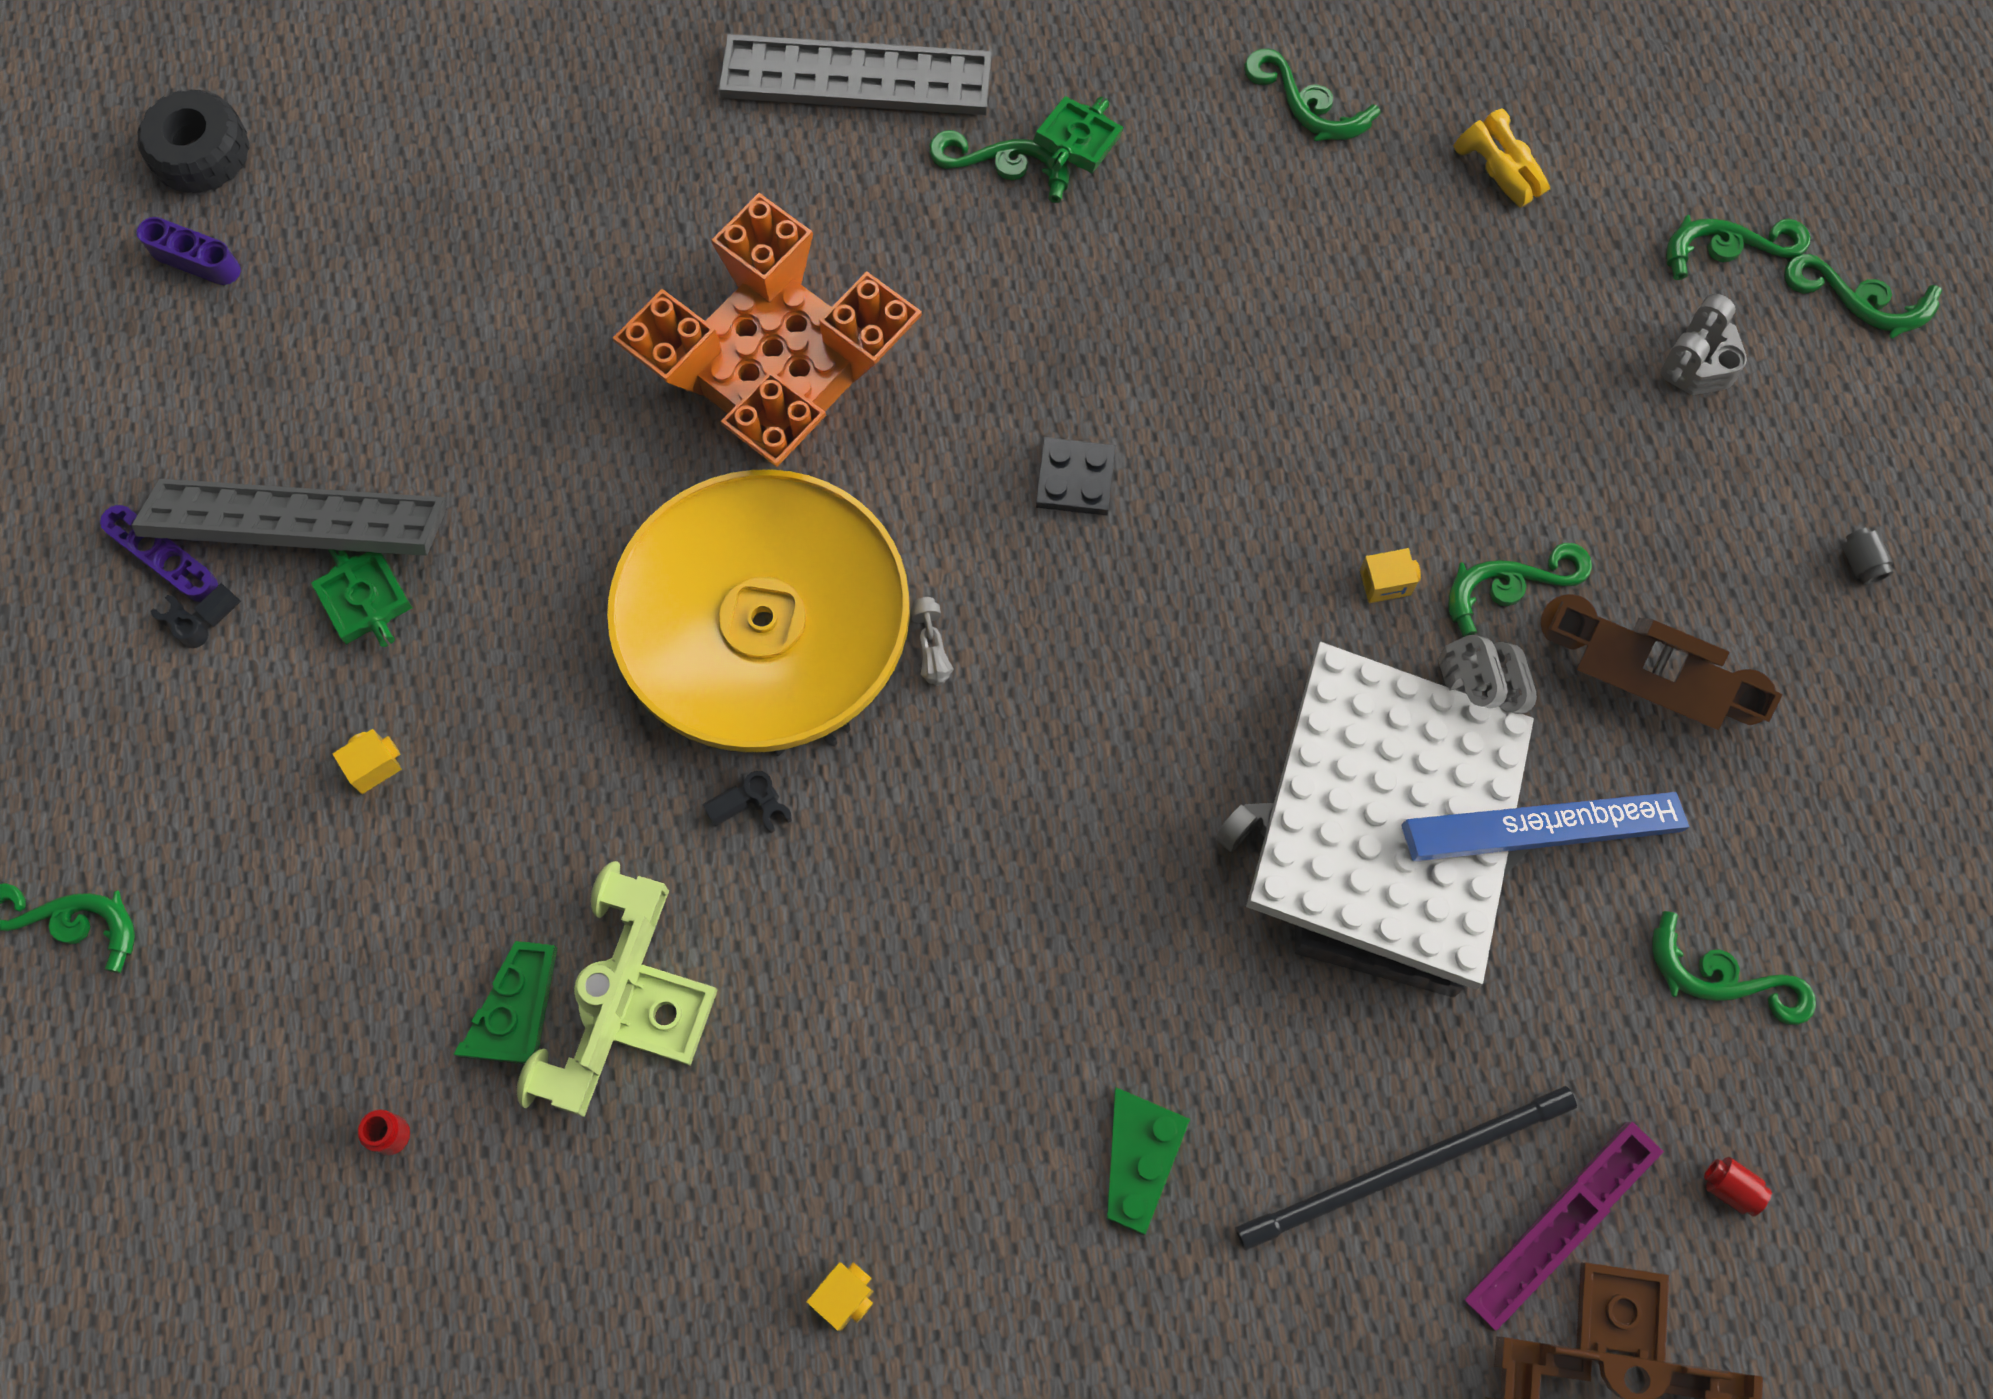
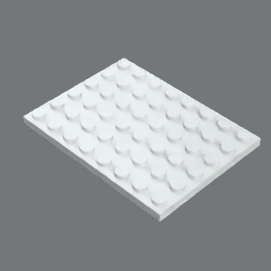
M1320 642L1314 653L1246 907L1477 990L1484 980L1508 851L1413 862L1401 824L1407 819L1517 808L1534 718L1524 714L1504 711L1500 706L1486 708L1474 705L1465 693L1449 690L1446 686Z

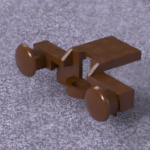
M1581 1263L1576 1348L1496 1336L1494 1367L1502 1368L1500 1399H1539L1541 1374L1591 1382L1592 1360L1599 1362L1600 1375L1607 1388L1622 1399H1657L1663 1393L1700 1399H1762L1763 1376L1665 1362L1669 1275L1600 1264ZM1606 1349L1635 1353V1357L1606 1353ZM1631 1367H1638L1645 1377L1644 1387L1635 1393L1627 1388L1624 1379L1625 1373ZM1485 1397V1399H1497V1398Z

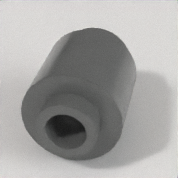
M1862 528L1846 536L1847 542L1841 546L1855 577L1861 579L1864 585L1877 583L1894 573L1891 568L1893 561L1878 531L1869 532L1868 528Z

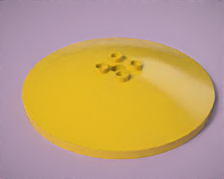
M772 469L747 470L717 476L698 483L671 498L648 517L627 544L617 564L608 597L607 619L612 650L622 675L635 696L658 720L679 734L707 746L739 752H770L789 749L822 738L848 723L874 700L886 685L902 654L908 632L910 599L905 569L894 541L881 522L859 500L844 490L809 475ZM768 612L773 616L772 621L768 625L760 627L753 623V619L758 613Z

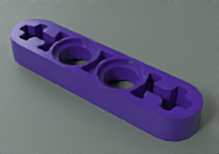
M115 505L105 510L100 520L101 528L113 540L189 599L201 602L218 586L217 579L205 566L168 538H155L154 545L149 550L139 551L138 543L144 537L135 535L132 524L137 514L124 505ZM118 519H121L125 521L132 528V530L128 534L125 530H123L119 526H116L114 523ZM180 556L181 562L178 568L172 571H164V563L169 557ZM189 572L198 580L204 582L201 588L194 586L185 578Z

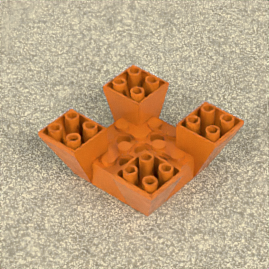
M758 193L711 239L712 245L738 289L706 321L664 289H661L613 337V341L667 383L705 396L727 413L721 420V424L778 467L826 416L825 411L852 383L872 368L922 316V311L867 271L832 307L801 285L813 232L761 193Z

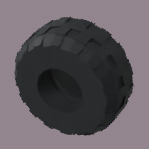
M180 90L157 100V103L149 107L143 116V120H141L137 131V145L146 165L159 181L176 191L193 193L206 192L211 189L215 190L222 187L227 181H231L238 174L237 172L240 168L244 166L249 150L247 131L231 105L220 96L204 92L203 90ZM199 138L194 143L188 144L191 140Z

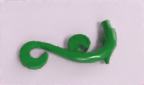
M1258 49L1252 52L1246 59L1244 65L1245 75L1251 82L1258 85H1269L1277 80L1276 72L1266 73L1260 69L1262 64L1272 63L1279 67L1289 107L1297 120L1305 128L1317 134L1314 137V141L1330 139L1348 140L1357 137L1371 128L1372 121L1381 114L1378 106L1371 104L1363 112L1359 111L1352 117H1340L1339 120L1341 121H1330L1320 118L1317 115L1326 114L1332 108L1333 95L1329 89L1315 84L1307 86L1299 93L1288 63L1279 52L1273 49ZM1309 104L1316 105L1314 108V113L1310 111L1308 107Z
M942 131L936 134L929 145L931 159L941 168H960L995 158V169L998 175L1008 180L1022 178L1028 168L1024 155L1032 156L1039 159L1047 167L1043 168L1042 172L1049 177V201L1060 203L1063 191L1068 188L1069 170L1066 162L1059 171H1054L1055 166L1050 169L1048 160L1054 153L1047 151L1030 139L1000 141L959 158H952L943 153L945 148L949 146H957L964 155L968 152L967 140L957 131ZM1019 155L1016 160L1010 159L1012 156Z
M1686 215L1682 224L1669 239L1666 248L1667 265L1672 268L1673 278L1675 280H1682L1688 276L1686 263L1689 260L1688 253L1694 250V246H1689V244L1698 237L1715 235L1710 240L1707 248L1709 255L1720 262H1731L1738 258L1744 248V243L1769 254L1792 259L1805 253L1810 245L1811 237L1808 229L1802 223L1793 219L1778 221L1771 228L1768 236L1769 240L1753 231L1730 221L1698 219L1691 222L1690 215ZM1785 234L1793 239L1794 246L1781 247L1773 242L1776 241L1778 235ZM1720 237L1724 238L1726 242H1723Z
M1801 254L1793 257L1786 265L1784 271L1787 285L1795 292L1806 294L1819 290L1824 284V278L1820 277L1817 280L1806 279L1802 275V269L1807 267L1819 270L1844 305L1855 316L1873 327L1891 331L1889 334L1891 339L1901 333L1912 331L1925 325L1933 318L1940 306L1938 299L1942 289L1939 286L1930 285L1924 297L1919 298L1916 305L1904 307V310L1908 312L1891 314L1879 311L1878 309L1884 308L1892 297L1891 289L1885 282L1877 279H1867L1861 282L1853 292L1826 262L1811 254ZM1868 299L1873 300L1874 307L1867 301Z
M1574 543L1557 545L1550 553L1548 567L1554 571L1558 568L1560 560H1570L1574 563L1576 572L1568 576L1553 574L1515 561H1486L1474 565L1468 570L1464 563L1461 562L1459 563L1458 573L1449 593L1448 607L1452 622L1458 624L1463 637L1477 633L1471 618L1474 615L1471 607L1477 599L1476 597L1470 598V595L1475 586L1483 580L1492 577L1505 579L1508 585H1503L1499 579H1495L1490 586L1489 594L1492 600L1500 606H1511L1519 602L1525 595L1526 583L1524 579L1556 586H1576L1583 583L1589 577L1592 569L1591 558L1588 552L1580 545Z
M8 883L0 884V904L10 900L14 904V910L22 912L26 907V899L22 891ZM118 890L114 891L112 899L92 893L71 894L59 897L10 920H0V931H11L50 918V934L59 942L72 945L84 940L90 930V922L85 915L78 914L76 920L71 923L72 915L80 911L94 912L101 916L109 927V931L105 930L103 933L109 940L107 950L110 951L104 970L113 973H121L126 956L132 954L135 939L133 922L122 903L120 891Z
M1669 911L1662 912L1659 928H1654L1652 951L1654 960L1665 977L1673 997H1677L1678 990H1681L1685 994L1699 999L1726 1001L1783 985L1794 990L1797 994V1002L1794 1007L1789 1008L1780 1002L1777 993L1768 996L1769 1008L1778 1021L1786 1025H1799L1807 1022L1812 1017L1816 1008V999L1811 987L1805 980L1796 976L1770 975L1738 982L1740 968L1737 960L1730 953L1721 949L1710 950L1700 957L1698 965L1700 973L1704 978L1711 977L1713 971L1718 972L1720 976L1719 982H1705L1690 974L1682 966L1678 956H1684V953L1676 945L1678 934L1675 932L1678 915Z

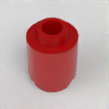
M378 1109L369 1112L363 1117L358 1126V1138L360 1143L368 1150L382 1155H394L403 1150L410 1138V1127L403 1117L387 1110Z
M1726 1157L1722 1161L1720 1159L1714 1160L1705 1172L1704 1179L1707 1180L1706 1190L1741 1214L1748 1213L1752 1217H1756L1765 1209L1771 1199L1772 1190L1766 1187L1765 1180L1731 1157Z

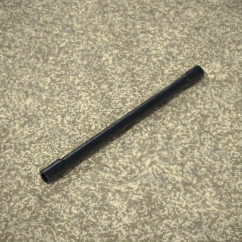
M1567 1086L1561 1087L1534 1099L1525 1106L1275 1213H1267L1235 1227L1237 1236L1245 1251L1278 1237L1287 1230L1538 1122H1546L1577 1108L1576 1099Z

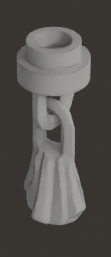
M923 597L915 600L911 608L912 621L925 624V628L921 631L920 635L923 652L920 675L928 683L939 686L948 680L949 675L954 669L945 654L938 629L932 627L931 621L941 617L940 606L938 603H935L934 598ZM934 635L936 646L928 647L927 638L932 640Z

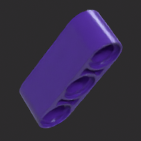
M158 217L147 218L138 225L137 237L151 256L159 262L220 285L234 282L241 273L239 263L226 244L220 240Z

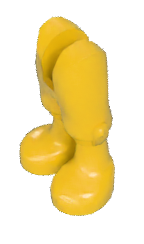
M1498 109L1490 113L1484 122L1479 120L1469 127L1456 140L1453 148L1460 155H1466L1473 151L1480 153L1487 160L1486 170L1488 174L1494 178L1504 193L1519 208H1522L1533 200V196L1539 197L1549 191L1550 185L1532 156L1529 147L1523 141L1516 140L1509 127L1510 116L1504 109ZM1495 138L1499 142L1504 152L1498 149L1492 139Z

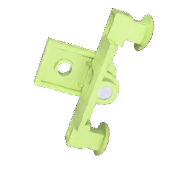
M617 861L608 863L598 874L591 893V908L594 915L601 918L609 907L624 911L621 920L625 925L613 957L606 961H599L588 965L580 972L576 979L574 994L579 1004V1013L585 1026V1031L574 1059L569 1057L565 1069L548 1064L549 1053L547 1049H540L534 1052L524 1064L518 1079L517 1098L522 1107H529L537 1096L552 1101L551 1105L558 1109L585 1117L613 1041L691 1066L718 990L716 987L642 965L669 893L664 883L641 876L634 879L621 875L620 864ZM666 1004L675 1006L677 1015L671 1024L660 1025L656 1022L655 1015L661 1006Z

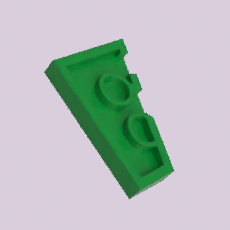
M514 942L492 983L493 988L482 1008H478L471 1021L473 1024L463 1043H459L453 1055L460 1058L525 1064L528 1058L539 1050L558 949L555 945Z
M1115 1087L1107 1219L1145 1236L1190 1119Z

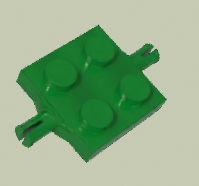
M1064 96L1039 127L1033 142L1054 153L1048 160L1050 169L1055 166L1054 171H1059L1066 161L1092 174L1121 137L1124 128L1103 114L1109 107V101L1106 98L1103 101L1104 97H1098L1092 106H1088Z
M328 549L336 566L328 574L311 582L340 638L345 644H348L373 631L381 647L388 646L385 638L392 644L395 638L386 624L413 607L382 553L367 552L361 556L350 558L346 550H338L337 552L334 549Z

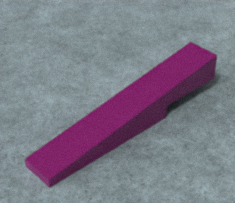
M1633 1121L1626 1122L1464 1300L1497 1331L1611 1212L1609 1209L1664 1151Z

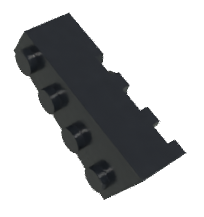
M1295 925V954L1453 998L1465 989L1464 985Z

